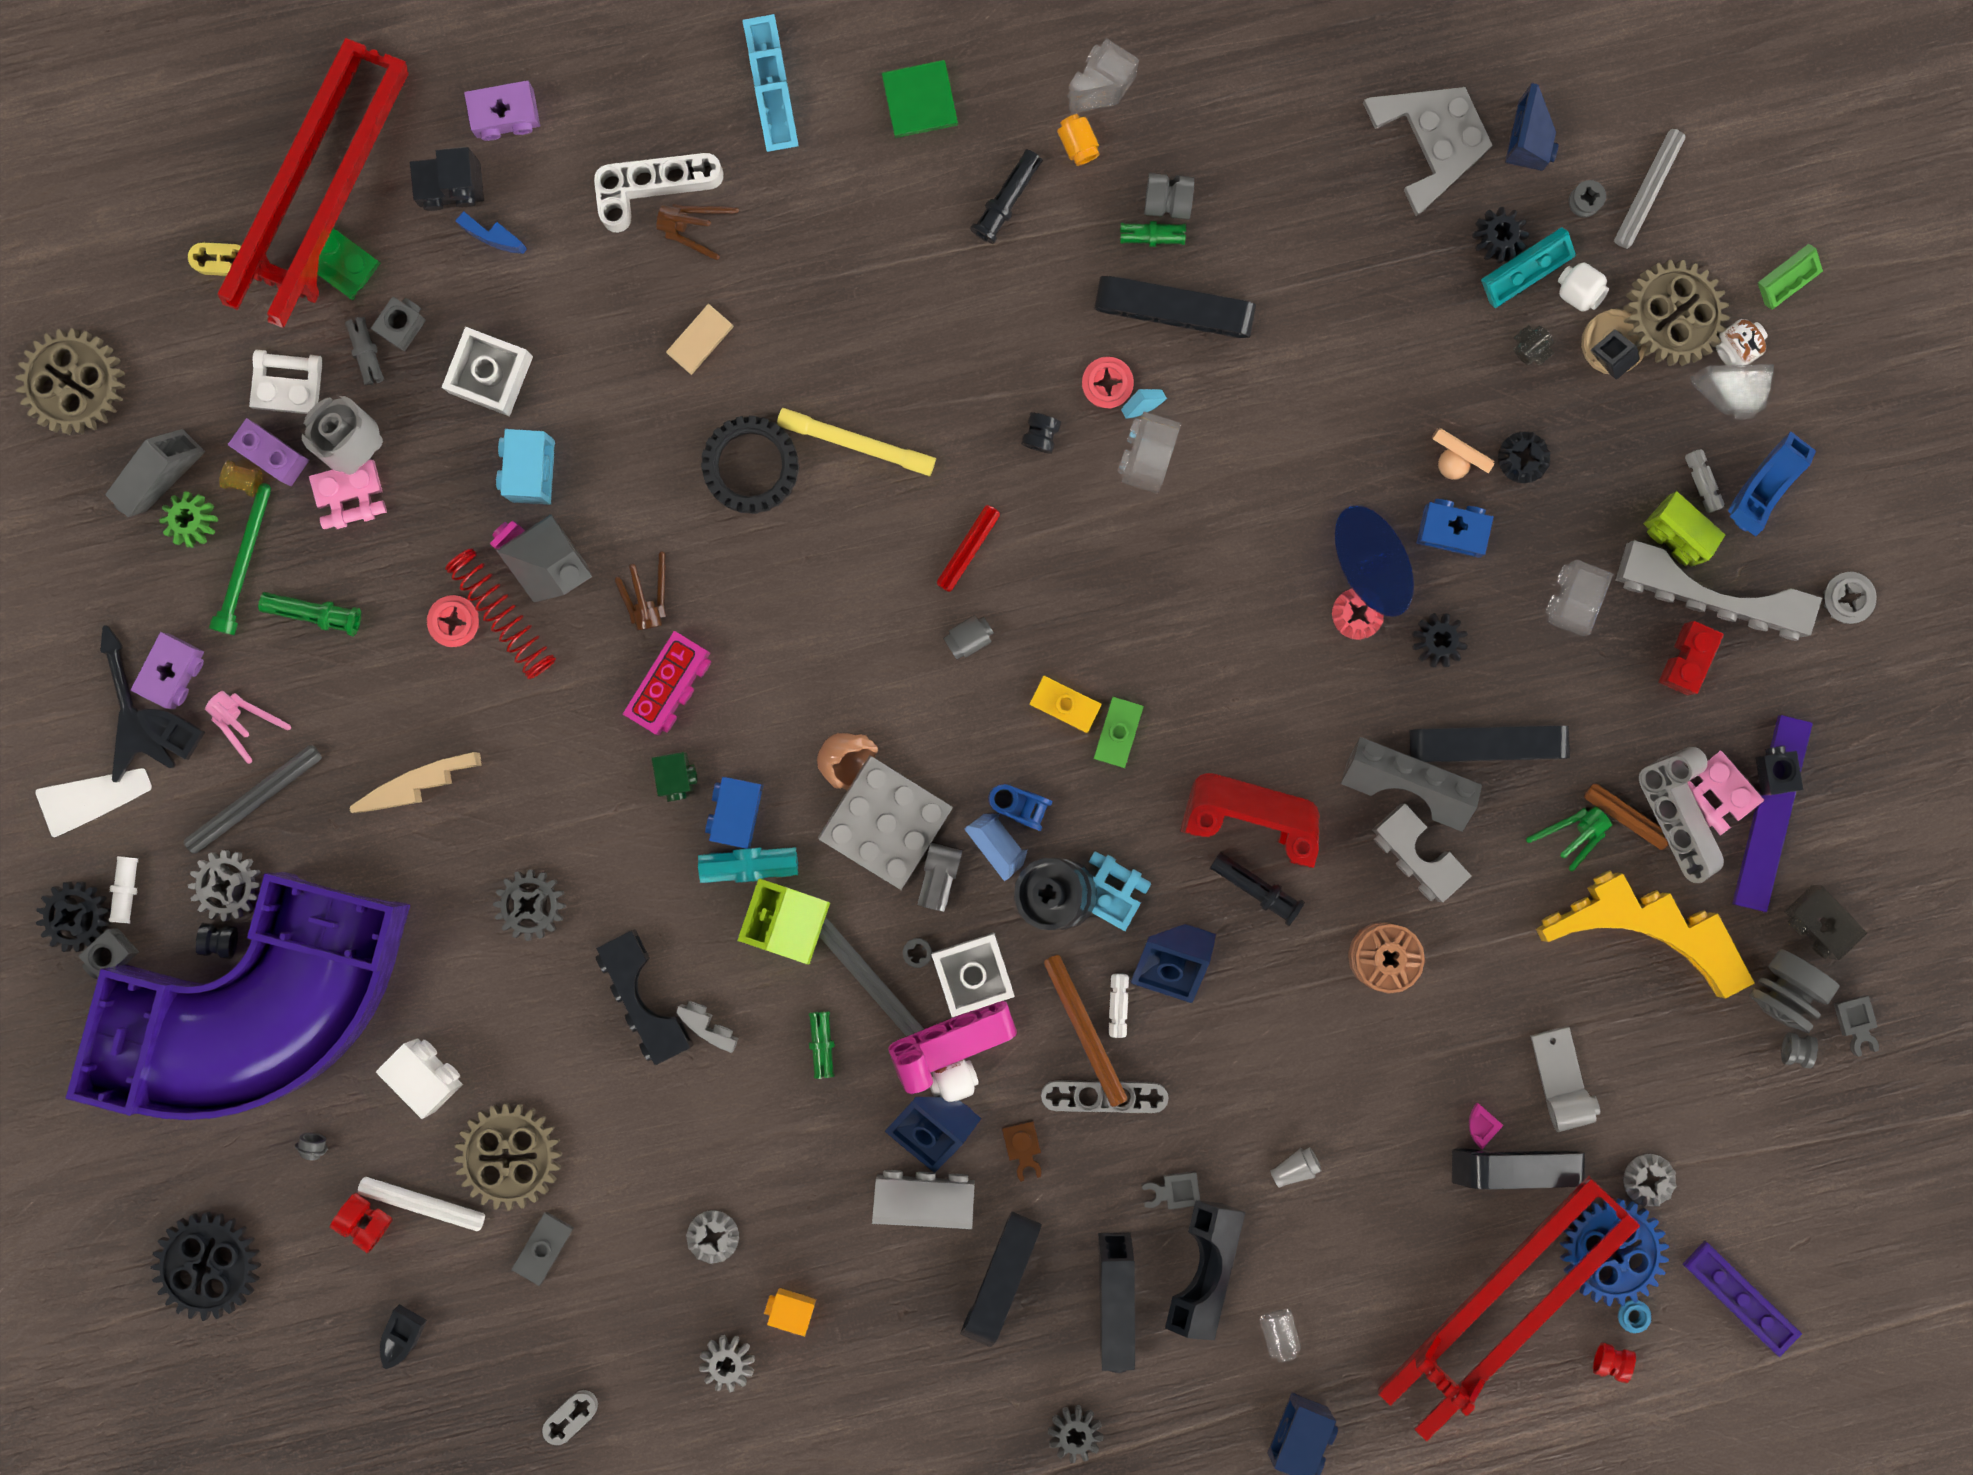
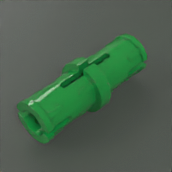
M1150 221L1149 224L1120 223V233H1133L1121 234L1120 244L1149 243V247H1156V244L1185 245L1186 235L1173 234H1185L1186 224H1157V221Z
M830 1011L809 1013L812 1042H809V1049L813 1051L814 1079L835 1077L832 1059V1048L835 1047L834 1040H831Z

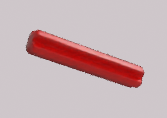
M990 505L984 507L938 578L937 585L947 592L953 590L1000 517V512Z

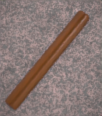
M1054 955L1044 961V965L1110 1105L1116 1107L1126 1102L1127 1096L1061 957Z

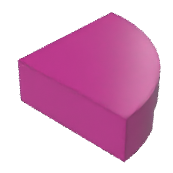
M1476 1103L1470 1113L1469 1131L1475 1144L1480 1149H1483L1501 1129L1503 1124L1480 1104Z

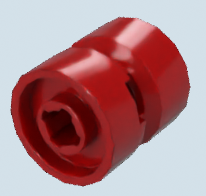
M355 1192L341 1207L330 1224V1228L344 1238L352 1236V1243L368 1254L382 1238L393 1218L379 1208L370 1209V1202ZM365 1219L369 1224L365 1229H362L359 1226Z

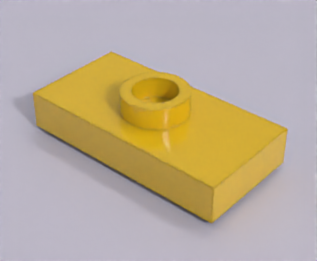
M1043 676L1029 705L1088 733L1102 704Z

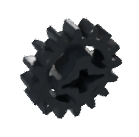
M63 882V889L59 886L51 888L53 896H42L41 899L46 903V906L36 909V912L43 914V919L37 921L36 925L45 926L46 930L42 932V938L52 937L49 946L57 947L62 943V952H69L72 948H74L75 952L84 951L85 945L88 947L95 941L94 937L98 938L104 933L101 930L102 926H109L111 922L104 919V914L110 913L111 908L102 907L101 904L107 898L105 896H95L98 888L89 887L86 889L85 882H77L75 887L72 882ZM70 895L80 896L86 901L77 903ZM72 911H80L74 918L75 922L66 923L73 916ZM70 931L73 936H77V939L66 937L62 932Z

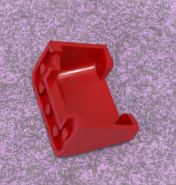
M1205 773L1195 779L1180 832L1193 836L1210 837L1220 830L1224 816H1229L1281 831L1278 843L1285 846L1286 854L1290 858L1289 862L1314 868L1319 851L1320 813L1318 807L1313 802L1214 773Z

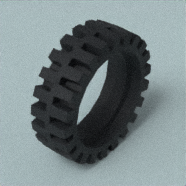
M750 415L749 417H736L732 421L724 422V425L720 428L717 427L713 431L711 438L709 437L706 442L701 463L705 483L712 495L724 506L740 513L758 514V512H766L780 505L790 495L792 488L795 487L799 472L797 451L788 434L776 423L763 417L759 418ZM753 433L765 436L776 445L781 454L782 469L780 478L770 490L762 495L748 497L736 494L726 487L720 477L718 464L721 452L729 441L739 435Z

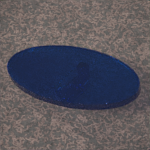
M1363 506L1346 508L1339 515L1336 523L1335 546L1340 566L1347 581L1359 598L1374 611L1390 617L1403 614L1412 602L1414 579L1410 560L1401 540L1392 527L1374 511Z

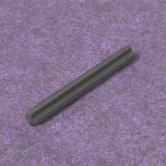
M313 745L307 746L184 839L186 848L192 854L200 852L320 761L322 758L320 752Z
M825 917L819 937L906 1036L924 1030L827 917Z

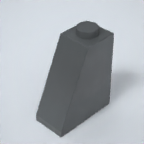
M183 429L146 439L105 495L114 503L115 508L127 517L146 512L204 454L205 450Z

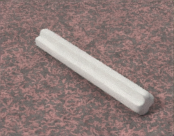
M369 1177L362 1178L358 1187L359 1195L474 1231L481 1230L484 1224V1213Z

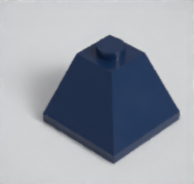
M1531 83L1518 101L1505 163L1543 171L1549 162L1553 163L1555 161L1559 144L1554 142L1556 130L1538 84Z
M1184 924L1148 937L1132 976L1131 984L1193 1003L1210 964L1216 934Z
M915 1097L888 1126L885 1132L935 1173L962 1146L982 1118L960 1100L948 1102L943 1097Z

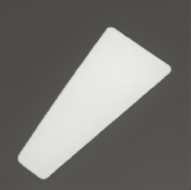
M141 768L126 771L118 783L112 781L111 774L40 788L36 790V796L52 837H57L150 791L152 785L145 769Z

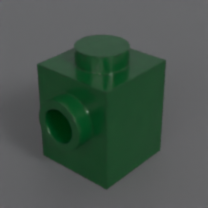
M682 752L652 757L658 796H666L667 802L687 799L686 792L694 791L693 784L698 783L695 765H689L688 754Z

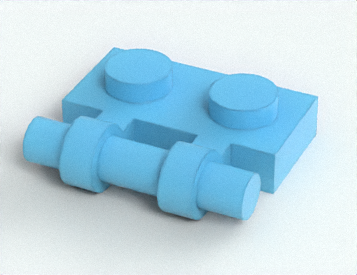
M1094 851L1089 863L1098 867L1099 870L1096 876H1093L1097 888V896L1092 913L1126 931L1141 904L1130 897L1132 891L1135 888L1146 894L1151 882L1142 878V873L1133 869L1130 871L1115 862L1116 859L1112 856L1107 855L1105 857ZM1108 874L1125 882L1121 891L1104 882Z

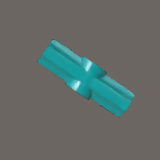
M796 847L768 850L750 848L732 850V853L698 855L700 883L735 880V883L758 881V879L764 880V878L768 877L777 878L799 875Z

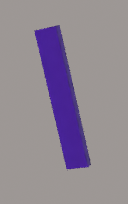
M1778 715L1770 748L1785 746L1786 752L1797 751L1801 772L1813 723ZM1777 761L1773 765V774L1776 778L1780 779L1784 775L1785 770L1783 764ZM1796 791L1775 795H1761L1764 801L1755 808L1732 902L1733 905L1767 912Z

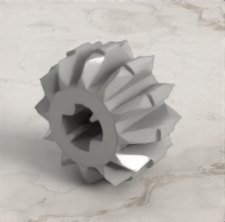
M721 1335L719 1338L720 1346L711 1340L707 1344L710 1351H702L700 1358L706 1361V1363L700 1365L699 1371L710 1372L704 1380L706 1384L711 1383L714 1379L718 1381L715 1386L716 1391L721 1390L723 1383H726L729 1392L734 1391L735 1382L739 1386L744 1387L747 1383L744 1376H752L754 1373V1369L748 1365L754 1363L755 1356L744 1355L749 1350L750 1345L746 1343L739 1348L737 1346L739 1342L738 1336H734L731 1344H728L726 1335ZM726 1357L732 1359L731 1365L735 1364V1366H730L729 1370L722 1368Z

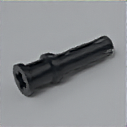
M1026 149L996 197L986 202V210L977 224L973 223L970 227V230L980 239L987 243L995 244L997 240L996 234L1004 222H1008L1011 219L1012 207L1043 162L1039 155Z
M1223 852L1218 854L1209 868L1260 901V906H1262L1263 910L1267 911L1269 909L1283 918L1287 926L1292 924L1305 904L1303 900L1297 901L1281 890L1282 886L1279 884L1271 886L1248 869L1224 855Z

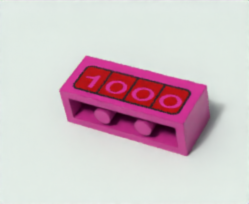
M673 631L623 712V715L656 735L660 736L662 731L668 733L677 719V716L673 713L680 703L683 705L687 703L694 691V688L691 687L697 675L702 677L709 668L711 660L707 658L711 653L676 631Z

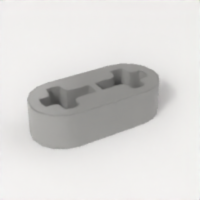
M580 1390L566 1400L544 1423L542 1432L545 1440L557 1446L566 1443L596 1413L598 1401L595 1395L590 1391ZM578 1399L580 1402L587 1400L590 1403L587 1407L589 1413L581 1411L574 1417L572 1412L578 1405L575 1400ZM566 1418L569 1423L563 1430L565 1435L563 1436L561 1433L553 1435L551 1432L554 1427L552 1422L558 1425Z

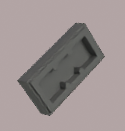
M545 1212L511 1270L540 1286L574 1227Z

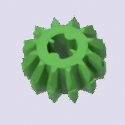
M184 492L182 500L176 495L171 496L173 507L168 505L162 506V509L168 512V517L159 519L160 523L168 525L163 534L167 537L173 536L174 544L181 545L184 542L186 547L193 548L196 541L200 544L207 542L204 535L205 532L214 535L215 530L209 527V523L217 522L218 517L208 515L213 511L214 505L211 503L204 504V496L197 494L193 498L192 493ZM190 515L194 516L193 521H189L187 525L184 524V519L189 518Z

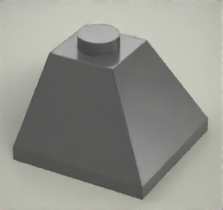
M552 514L497 549L498 554L533 602L565 595L592 577L588 565Z

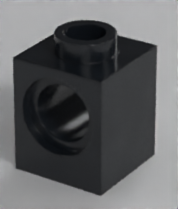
M1785 746L1767 748L1765 749L1766 755L1755 757L1761 795H1775L1803 790L1797 751L1786 752ZM1777 761L1783 764L1785 770L1784 775L1780 779L1776 778L1773 774V765Z

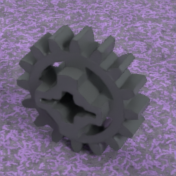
M528 870L526 878H524L520 871L515 872L516 881L505 878L503 882L507 887L506 890H496V893L502 899L493 903V906L501 908V913H498L495 918L506 921L502 927L503 931L510 928L514 929L512 936L514 938H518L524 933L525 940L530 941L533 938L534 932L539 939L544 938L545 928L550 932H554L556 927L552 922L554 920L563 921L564 917L558 914V909L566 908V904L559 902L558 898L565 893L564 891L555 892L554 887L558 881L555 879L546 882L547 873L541 872L537 878L535 877L534 870ZM533 883L540 887L533 892L527 891L521 885ZM510 897L514 900V910L511 913L509 910ZM538 897L533 904L535 911L531 910L522 913L527 905L524 899L529 900ZM548 897L550 898L551 902L550 913H548L545 910L546 899ZM525 919H532L539 925L527 927L520 923Z

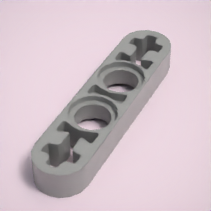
M1053 1080L1046 1083L1041 1091L1043 1104L1046 1108L1053 1111L1157 1113L1165 1109L1169 1099L1165 1088L1155 1082L1120 1081L1122 1088L1129 1091L1130 1100L1126 1105L1116 1107L1110 1105L1099 1081ZM1075 1086L1073 1094L1075 1105H1068L1070 1102L1069 1098L1059 1099V1104H1052V1099L1046 1098V1094L1051 1093L1053 1087H1059L1060 1093H1070L1068 1087ZM1085 1087L1095 1089L1098 1094L1096 1102L1092 1105H1084L1079 1100V1093ZM1134 1088H1141L1139 1091L1140 1095H1149L1151 1089H1156L1158 1095H1162L1163 1098L1156 1102V1106H1151L1148 1100H1139L1140 1107H1134L1136 1100Z

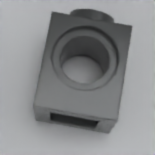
M392 296L371 329L405 352L426 319L419 314L422 308L405 297L401 302ZM401 314L407 315L406 325L403 328L395 329V318Z
M118 928L107 929L78 957L84 962L82 967L87 974L97 979L100 969L126 965L139 951ZM104 948H108L112 953V960L108 965L101 959V952Z

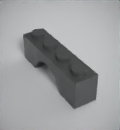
M1362 737L1359 738L1347 760L1341 781L1342 785L1370 796L1381 790L1391 788L1413 792L1424 799L1429 805L1432 812V820L1462 832L1477 809L1482 785Z

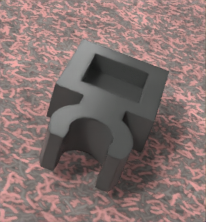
M1862 995L1834 1003L1842 1035L1853 1036L1850 1043L1851 1052L1855 1056H1862L1860 1046L1864 1041L1868 1042L1870 1051H1879L1878 1041L1869 1032L1870 1029L1878 1027L1869 996Z
M1196 1171L1163 1175L1164 1185H1158L1152 1181L1141 1184L1142 1190L1153 1189L1156 1192L1154 1199L1144 1201V1206L1147 1208H1154L1164 1200H1167L1168 1210L1191 1207L1195 1205L1196 1200H1200Z

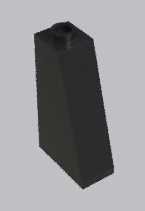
M1131 1232L1098 1233L1102 1371L1123 1373L1127 1370H1135V1261Z

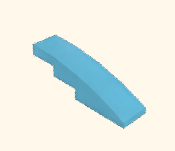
M775 14L744 19L742 21L766 150L769 152L797 147L799 145Z

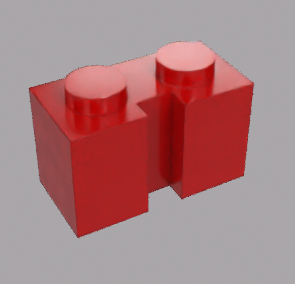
M1696 621L1684 623L1674 645L1681 652L1678 657L1668 659L1658 683L1687 696L1698 694L1724 634Z

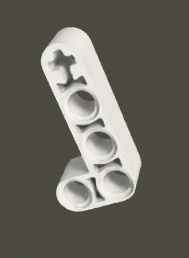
M700 153L601 166L594 178L599 217L608 230L618 233L622 232L631 223L629 199L717 188L721 184L724 175L720 162L710 153ZM705 166H711L712 168L709 177H704ZM689 167L693 168L694 172L692 173L695 179H692ZM671 170H683L682 178L676 182L668 180L667 177ZM640 173L651 174V180L646 185L635 183ZM616 176L619 178V183L615 188L606 189L603 187L604 181L608 177ZM620 208L623 210L619 220H607V215L611 209Z

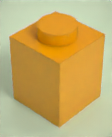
M779 1288L776 1296H769L764 1314L770 1316L767 1325L805 1337L817 1299Z

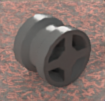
M1594 180L1581 182L1569 196L1570 210L1581 218L1593 216L1606 201L1604 187Z
M1788 1032L1784 1037L1781 1049L1783 1064L1792 1065L1800 1063L1802 1067L1811 1069L1815 1064L1818 1053L1817 1038L1808 1035L1805 1038H1801L1796 1033Z

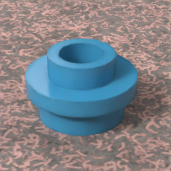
M1628 1300L1625 1302V1306L1619 1308L1618 1321L1626 1331L1640 1333L1650 1325L1651 1311L1640 1300L1637 1303ZM1637 1310L1639 1312L1638 1319L1630 1321L1629 1313Z

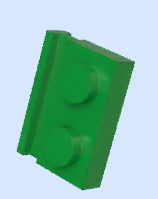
M333 228L319 256L318 276L353 301L360 288L364 287L381 263Z

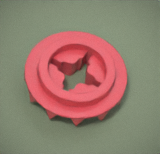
M1101 357L1094 360L1087 366L1082 377L1084 394L1096 407L1112 409L1123 405L1130 397L1134 386V379L1130 368L1122 360L1115 357ZM1105 370H1108L1111 380H1116V382L1122 381V383L1112 386L1110 396H1108L1105 387L1094 385L1103 381Z
M1367 588L1346 590L1336 599L1333 605L1332 619L1334 625L1341 634L1350 639L1360 640L1374 635L1384 622V607L1378 595ZM1349 602L1357 608L1366 604L1369 605L1364 612L1368 624L1361 619L1353 620L1350 624L1348 623L1354 613Z
M450 595L442 597L431 606L428 612V631L433 639L441 645L447 647L463 646L474 639L480 627L479 613L475 610L472 602L461 596ZM456 611L458 613L457 618L466 622V625L456 626L451 635L450 625L445 623V621H441V618H450Z

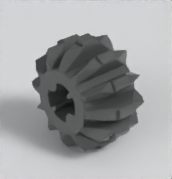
M1076 1405L1075 1414H1070L1068 1407H1064L1062 1410L1065 1418L1054 1415L1052 1421L1057 1426L1048 1427V1434L1054 1437L1049 1441V1445L1051 1448L1060 1447L1057 1452V1456L1060 1459L1065 1457L1067 1453H1070V1463H1075L1076 1454H1081L1083 1461L1086 1462L1089 1460L1087 1450L1096 1454L1099 1451V1447L1094 1442L1103 1441V1434L1097 1431L1102 1427V1423L1100 1420L1091 1421L1094 1416V1412L1091 1409L1082 1416L1080 1405ZM1076 1428L1080 1432L1081 1438L1075 1440L1074 1436H1071L1070 1430Z

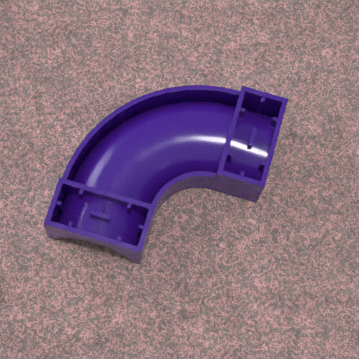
M288 872L264 873L247 936L248 939H252L250 946L237 966L222 978L211 983H196L129 965L100 969L65 1099L129 1116L141 1114L162 1119L196 1120L241 1113L279 1099L303 1087L324 1073L340 1059L360 1037L374 1016L384 996L394 968L410 904L374 899L327 888L302 880L297 875Z

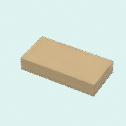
M708 304L666 353L692 375L734 326Z

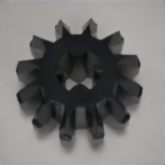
M1499 207L1496 214L1489 209L1484 214L1485 219L1479 218L1476 221L1475 225L1480 230L1474 231L1472 238L1482 240L1475 249L1476 251H1481L1484 248L1487 250L1484 256L1485 260H1489L1495 254L1497 263L1501 264L1505 256L1512 260L1517 256L1516 251L1523 252L1526 248L1522 240L1529 237V232L1520 230L1526 224V220L1521 219L1516 222L1514 220L1517 216L1516 210H1512L1506 216L1504 207ZM1499 230L1505 232L1502 241L1497 239Z
M1433 613L1429 616L1430 624L1423 619L1418 622L1419 627L1424 632L1414 631L1412 633V637L1421 639V643L1412 645V649L1419 650L1422 648L1424 650L1418 657L1421 662L1431 656L1430 667L1435 668L1440 659L1441 665L1446 668L1450 666V658L1456 662L1461 660L1460 654L1455 649H1467L1468 645L1459 642V639L1466 637L1468 634L1467 631L1457 633L1456 629L1461 625L1460 620H1455L1449 625L1450 614H1443L1439 621L1436 613ZM1443 634L1446 637V640L1443 641V643H1446V646L1436 647L1433 641L1437 639L1433 638V636Z

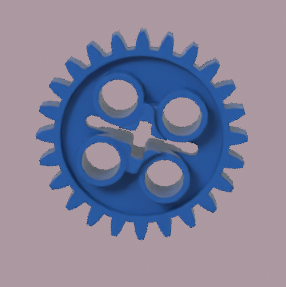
M1618 1198L1616 1202L1639 1223L1640 1227L1619 1247L1620 1249L1616 1251L1617 1257L1613 1258L1610 1256L1581 1286L1579 1291L1584 1296L1592 1291L1591 1299L1596 1303L1603 1296L1604 1303L1607 1306H1611L1614 1298H1616L1619 1305L1625 1306L1626 1296L1637 1303V1292L1639 1291L1649 1296L1646 1286L1651 1284L1658 1287L1659 1284L1654 1279L1655 1274L1665 1275L1666 1273L1658 1267L1659 1263L1669 1262L1667 1257L1660 1254V1251L1669 1248L1668 1244L1659 1242V1239L1665 1235V1232L1661 1229L1654 1230L1659 1221L1654 1217L1646 1220L1649 1211L1642 1208L1637 1212L1638 1204L1632 1201L1625 1208V1201L1621 1198ZM1593 1201L1591 1203L1592 1212L1589 1213L1584 1210L1581 1213L1583 1218L1581 1220L1575 1219L1572 1222L1575 1225L1574 1230L1565 1229L1563 1231L1570 1236V1241L1560 1242L1562 1247L1568 1249V1253L1560 1256V1259L1570 1262L1563 1269L1566 1274L1589 1252L1586 1248V1242L1589 1237L1598 1235L1601 1240L1621 1220L1617 1217L1616 1211L1606 1201H1603L1602 1208ZM1637 1239L1641 1240V1243L1639 1245L1629 1246L1636 1242ZM1641 1253L1642 1263L1640 1266L1633 1269L1630 1268L1629 1260L1631 1256ZM1611 1266V1277L1605 1281H1600L1599 1271L1601 1268Z

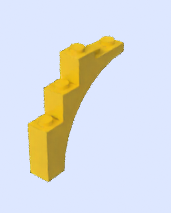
M1611 870L1596 876L1593 878L1595 884L1587 887L1593 898L1591 901L1588 897L1574 902L1570 905L1571 911L1562 916L1559 912L1547 916L1541 920L1543 925L1536 929L1541 941L1546 942L1572 932L1594 928H1623L1641 932L1666 943L1686 957L1704 976L1717 997L1726 999L1755 984L1718 913H1706L1705 910L1699 911L1688 917L1689 923L1686 924L1671 893L1660 894L1658 890L1641 897L1642 903L1639 904L1623 873L1612 874Z

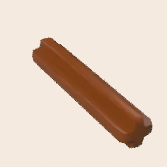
M1593 783L1587 789L1584 798L1660 850L1665 849L1669 845L1658 824L1597 783Z

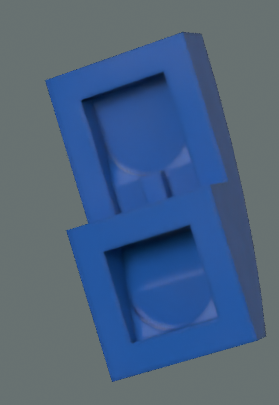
M464 211L456 219V223L463 230L492 247L519 254H524L527 250L520 240L498 222L488 232Z

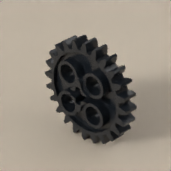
M206 1212L202 1215L201 1220L197 1213L189 1216V1223L182 1218L177 1221L178 1229L173 1226L168 1228L166 1232L170 1238L162 1237L157 1241L164 1249L156 1250L152 1254L159 1258L160 1262L151 1265V1269L160 1271V1275L152 1279L154 1283L162 1282L163 1287L157 1294H169L165 1305L168 1306L174 1302L178 1303L177 1314L186 1308L189 1309L188 1319L194 1318L200 1312L202 1321L210 1317L211 1311L215 1319H219L223 1316V1309L230 1314L236 1310L234 1303L239 1306L243 1305L246 1302L243 1294L250 1295L254 1292L253 1287L248 1283L256 1282L260 1278L252 1273V1270L261 1266V1263L252 1261V1257L260 1251L258 1249L250 1250L249 1245L255 1238L244 1239L243 1237L247 1227L244 1226L236 1230L234 1229L236 1224L235 1218L225 1224L223 1213L218 1214L212 1221L211 1213ZM190 1238H194L200 1243L201 1250L199 1253H194L190 1249ZM211 1238H214V1239L216 1240V1242H215L214 1247H213L212 1250L210 1251V1249H211ZM222 1247H227L231 1250V1262H227L221 1257L220 1250ZM208 1259L207 1266L211 1270L205 1273L206 1266L202 1265L201 1262ZM181 1270H186L191 1274V1285H186L181 1281ZM213 1279H218L223 1283L224 1290L222 1294L213 1290ZM201 1280H202V1284H201V1292H202V1293H201V1294H198V1293H197V1288H198V1285L200 1284V1282H201Z

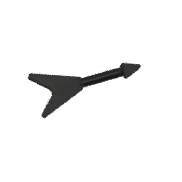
M104 625L102 628L100 651L107 655L120 706L112 781L115 783L121 781L134 756L139 752L147 754L168 768H174L176 764L166 749L146 733L139 721L138 710L133 706L119 650L123 649V645L111 628Z

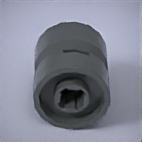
M1149 172L1144 215L1162 217L1165 212H1169L1171 218L1189 220L1194 193V177L1176 175L1173 180H1170L1167 174Z

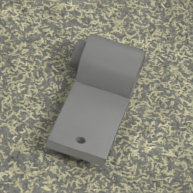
M1564 1026L1530 1035L1549 1115L1556 1132L1595 1123L1596 1115L1600 1114L1599 1103L1595 1095L1590 1096L1584 1089L1570 1027Z

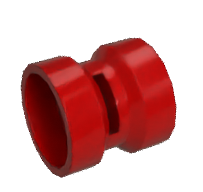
M1602 1342L1595 1353L1593 1373L1602 1377L1611 1375L1614 1376L1616 1381L1627 1384L1631 1380L1635 1369L1636 1353L1627 1349L1615 1350L1613 1345Z

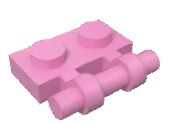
M372 459L360 466L354 474L348 475L344 472L329 470L309 476L317 507L320 509L331 507L330 515L320 517L323 529L331 527L340 529L347 527V523L364 519L366 522L375 519L376 515L387 513L383 500L374 503L371 500L370 495L383 492L375 461ZM359 499V507L344 511L343 502Z
M1719 751L1709 759L1705 771L1698 775L1703 781L1701 784L1695 787L1691 781L1687 782L1708 826H1713L1720 836L1731 828L1722 818L1724 815L1730 812L1739 821L1764 801L1761 795L1722 751ZM1709 789L1722 803L1716 810L1703 796Z

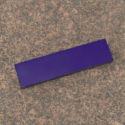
M1706 1241L1682 1264L1778 1357H1781L1802 1335L1793 1324Z

